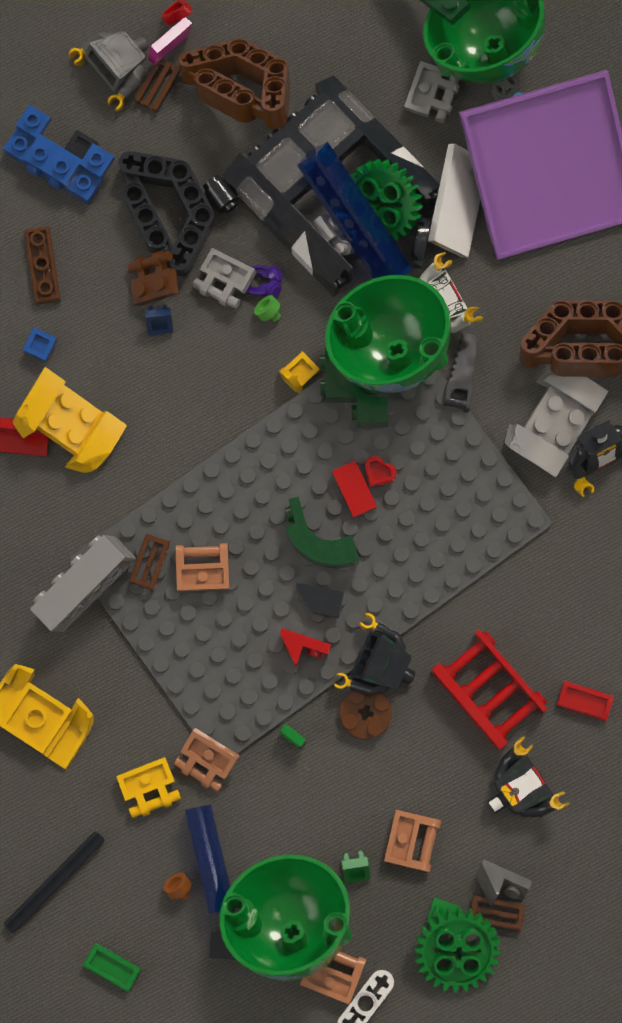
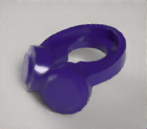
M264 265L252 266L257 271L256 274H261L263 278L270 279L271 281L256 288L250 284L247 292L255 296L272 295L276 298L282 289L279 283L283 280L281 270L275 265L272 267Z

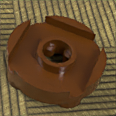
M351 691L341 703V722L347 732L355 738L363 740L375 738L383 733L390 724L392 709L389 699L383 693L369 696ZM365 706H369L370 711L373 712V717L362 720V715L358 711L359 709H364Z

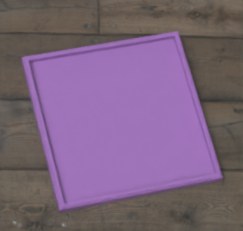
M608 70L459 112L496 260L622 224V129Z

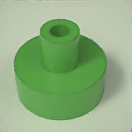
M272 295L266 296L256 305L254 313L261 321L271 319L273 322H276L281 317V314L278 312L280 303Z

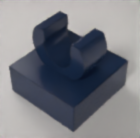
M166 304L163 305L162 309H153V306H150L148 310H145L148 336L174 333L171 308H168Z

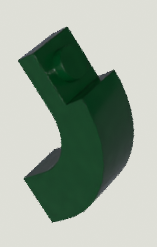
M299 496L289 499V506L285 507L288 521H294V524L285 526V531L290 543L303 558L315 565L326 568H345L359 564L353 536L337 540H324L315 536L306 525Z

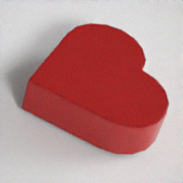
M177 0L162 13L161 18L166 25H172L176 21L189 16L193 9L187 1Z
M371 456L366 460L365 471L369 488L390 484L395 480L397 472L392 464L384 463L383 459L378 456Z

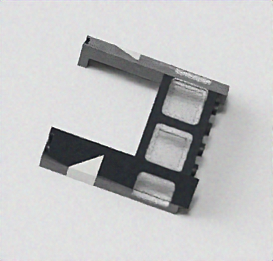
M331 76L316 83L315 90L318 95L314 94L308 98L304 104L305 107L300 112H293L288 117L287 123L280 130L274 129L267 136L268 140L262 146L256 145L249 152L248 158L240 151L223 176L230 182V186L248 209L334 297L352 281L353 267L293 205L364 142L382 161L388 159L390 165L397 162L398 171L406 168L405 176L407 178L409 176L414 177L410 183L412 185H419L415 190V194L422 195L419 204L423 206L421 209L425 213L436 204L440 184L335 76Z

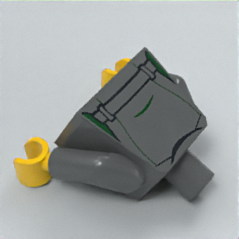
M123 31L116 34L113 32H98L84 42L81 49H71L69 57L72 59L76 55H80L74 61L75 66H82L87 60L113 92L119 91L118 95H111L108 99L109 106L116 99L120 101L119 106L115 109L116 112H119L124 107L123 99L131 95L141 80L145 60L143 52L148 50V43L143 37L133 41Z

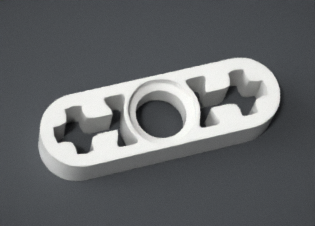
M385 970L374 972L340 1016L338 1023H343L342 1021L345 1018L347 1020L352 1018L354 1013L349 1012L352 1007L359 1014L366 1016L363 1021L358 1017L354 1023H366L392 990L394 985L393 976ZM386 975L388 977L386 982L389 986L379 989L377 993L382 996L377 1000L373 993L366 991V988L370 985L374 989L377 985L376 976L383 977ZM364 995L370 996L373 999V1007L369 1011H362L358 1007V1000Z

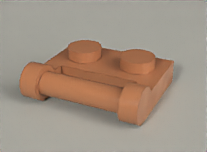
M220 543V546L185 548L184 545H176L177 592L229 590L228 543ZM220 556V563L184 564V558Z
M396 810L384 862L430 872L432 865L429 863L437 828L440 829L442 821ZM422 824L426 825L427 829L420 859L415 861L412 860L419 825Z
M339 951L333 961L354 968L352 976L326 966L319 972L303 978L300 983L301 986L350 1004L366 959L360 956L355 958Z

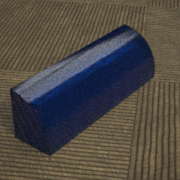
M205 805L187 809L185 813L209 914H214L221 911L224 897L231 885L212 805Z

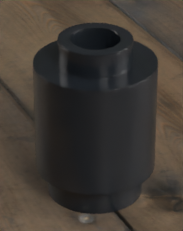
M216 175L204 184L205 195L219 213L226 212L228 214L238 206L239 196L225 178L221 179L219 175Z

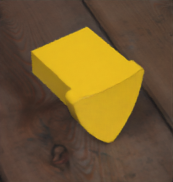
M302 351L285 368H281L278 372L295 392L300 393L303 391V387L320 372V369Z

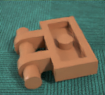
M195 728L181 750V753L188 756L189 759L186 761L178 756L173 765L181 769V773L187 777L191 775L202 782L201 785L206 789L210 787L214 791L219 792L223 783L215 779L216 775L225 780L240 755ZM196 762L209 770L208 773L196 767Z

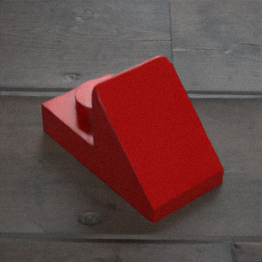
M281 628L280 636L296 668L303 649L308 650L307 655L317 659H321L322 655L328 657L331 644Z

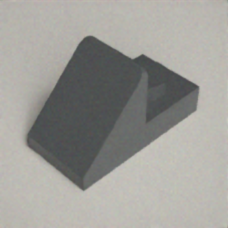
M483 859L476 873V878L491 907L499 891L511 899L523 901L532 883L531 880Z

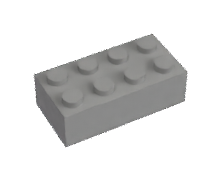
M98 535L88 545L90 549L84 555H77L70 562L71 568L65 574L63 572L58 574L51 582L53 586L47 592L42 591L34 598L33 602L35 604L30 610L50 631L64 632L136 560L133 554L116 537L103 535L102 537Z

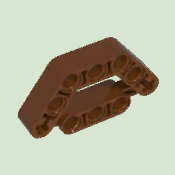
M235 39L184 52L180 55L178 62L182 80L186 84L196 86L197 95L201 102L242 123L252 122L256 117L265 121V125L271 129H279L287 123L291 83L288 65L284 59L245 39ZM240 74L263 86L262 100L254 96L252 90L227 77Z
M556 301L522 338L519 354L520 362L524 366L531 368L539 364H550L551 371L555 375L562 377H617L621 375L622 304L617 301ZM566 334H606L614 343H559V341Z

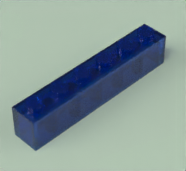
M326 142L309 151L297 166L372 278L388 275H407L412 267L330 144Z

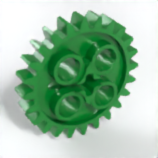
M380 159L373 162L369 161L357 168L356 173L350 176L352 182L346 184V187L351 191L344 194L346 198L350 199V202L345 204V207L352 208V212L348 216L356 217L353 225H362L360 233L369 231V239L377 236L378 242L386 239L387 243L394 239L397 241L411 233L410 229L417 226L415 220L421 218V215L416 211L423 208L421 204L417 203V200L422 195L415 194V190L419 185H412L410 183L414 177L409 176L407 178L405 176L407 169L404 168L398 171V163L390 165L388 159L383 162Z
M461 907L457 908L456 914H452L450 908H447L446 916H443L438 911V920L434 921L428 918L429 928L426 926L420 927L424 935H416V940L420 944L414 945L415 952L419 953L415 956L416 963H421L418 968L420 973L425 972V980L428 981L433 978L432 983L434 987L442 983L443 991L446 992L449 986H452L454 993H457L459 986H463L465 992H468V984L472 983L475 988H478V979L487 982L485 973L494 974L491 964H499L495 955L501 954L500 948L496 947L500 944V940L498 937H494L497 932L494 927L490 928L491 923L489 919L482 921L483 917L480 912L473 917V912L470 908L466 914L462 913ZM442 934H451V937L448 940H439V937ZM477 934V938L475 940H465L468 935ZM449 959L448 964L444 966L437 965L439 960ZM467 960H476L472 966H464Z

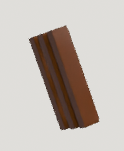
M161 59L152 67L135 97V102L157 113L180 74V67ZM161 66L164 67L146 100H144L143 98ZM168 71H172L155 104H151Z
M146 534L129 583L154 592L171 542ZM152 541L154 544L141 580H138L136 578L149 542ZM161 544L163 548L150 584L146 583L158 547Z
M473 895L471 905L473 917L476 915V912L516 919L517 925L493 920L489 921L491 926L521 931L525 911L524 904L496 899L493 905L519 909L518 914L477 907L478 902L488 903L486 897Z

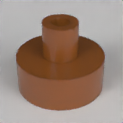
M176 873L167 879L163 889L170 899L180 898L184 901L190 896L189 890L192 884L184 873Z

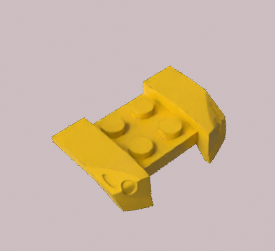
M44 367L18 410L13 424L23 438L37 429L74 456L69 460L65 468L82 473L94 471L112 452L127 425L108 411L101 412L64 385L66 381Z
M15 664L8 670L0 682V727L66 770L94 723L93 714L79 698L72 709L68 708L31 684L35 676L34 669Z

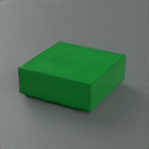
M286 723L281 728L280 734L298 749H301L306 743V739Z

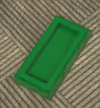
M98 943L94 944L83 964V967L127 992L130 991L142 970L140 967Z

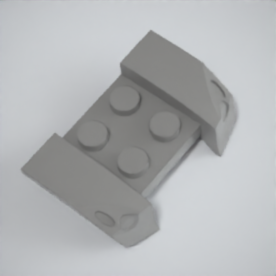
M550 368L536 381L538 384L547 387V390L524 427L519 424H509L505 444L547 473L556 477L569 457L568 454L577 441V437L582 433L591 416L596 413L608 390L587 377L557 376Z

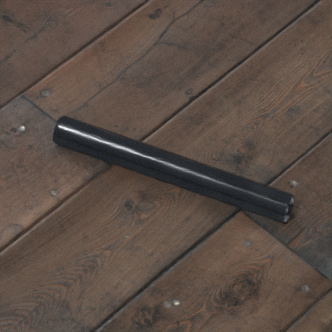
M93 832L4 922L5 927L12 933L16 932L104 843V838L98 832Z

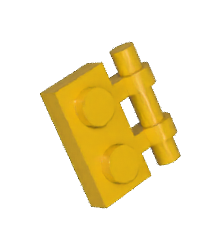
M166 757L116 776L125 801L133 798L137 800L138 805L129 808L132 818L140 815L143 817L150 814V811L163 806L165 808L170 807L173 802L181 799L178 789L168 793L165 787L175 782ZM158 789L160 796L146 802L144 794Z

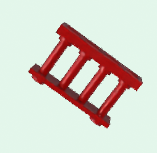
M479 629L474 634L478 642L451 665L443 667L439 663L431 670V673L499 751L508 743L505 740L508 737L507 733L536 708L543 714L548 709L545 706L547 701L539 691L534 693L493 646L496 642L487 631L482 633ZM486 649L495 661L466 686L463 684L460 687L454 680L457 677L455 674ZM503 669L512 681L483 706L480 704L477 707L471 700L473 693ZM520 689L529 701L500 726L497 724L494 727L488 720L490 713Z

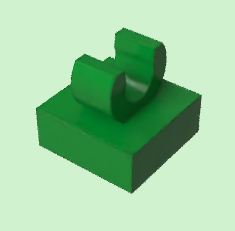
M358 851L359 858L349 859L348 853L344 854V861L341 862L345 884L371 880L368 857H364L362 851Z
M434 897L426 923L429 924L428 918L434 921L438 920V911L443 916H446L447 908H450L452 914H456L459 905Z

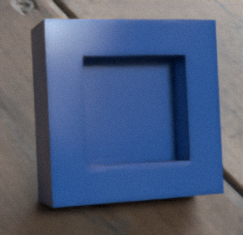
M33 328L23 348V352L47 362L58 340L54 336Z

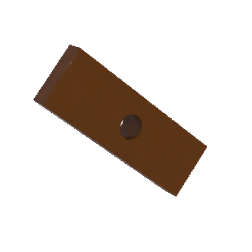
M50 227L24 230L35 304L40 305L61 301ZM40 262L47 263L43 268L38 267Z

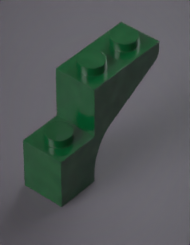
M325 347V355H320V370H325V380H320V395H326V403H356V405H351L352 420H357V428L388 427V397L369 395L363 392L357 385L348 381L334 366Z

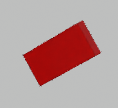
M356 461L332 471L353 519L377 508Z
M564 681L556 706L606 722L614 696Z

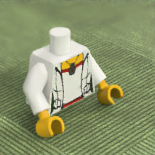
M444 252L435 256L434 263L421 274L419 279L432 285L444 298L449 310L451 333H456L469 326L471 322H481L483 317H473L474 311L479 310V308H467L447 271H442V268L452 265V260H448L445 264L442 263V256L446 254Z

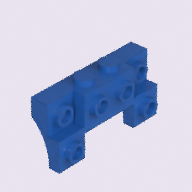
M29 104L17 122L16 130L4 146V153L27 166L26 170L35 177L41 175L48 179L47 183L57 190L62 188L85 203L90 204L115 157L93 143L84 158L80 159L42 136L51 122V117Z

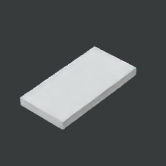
M448 144L428 241L463 258L469 256L480 204V195L476 179L470 173L472 163L469 151L456 144Z

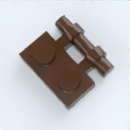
M158 251L153 253L151 257H140L135 259L133 263L128 264V271L130 273L138 272V278L131 280L133 305L142 306L178 294L176 269L167 268V262L173 259L170 251ZM154 266L155 273L150 274V267Z

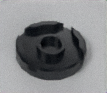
M424 217L419 218L418 224L422 226L415 231L411 255L416 261L412 260L410 262L412 268L421 269L425 254L430 219Z

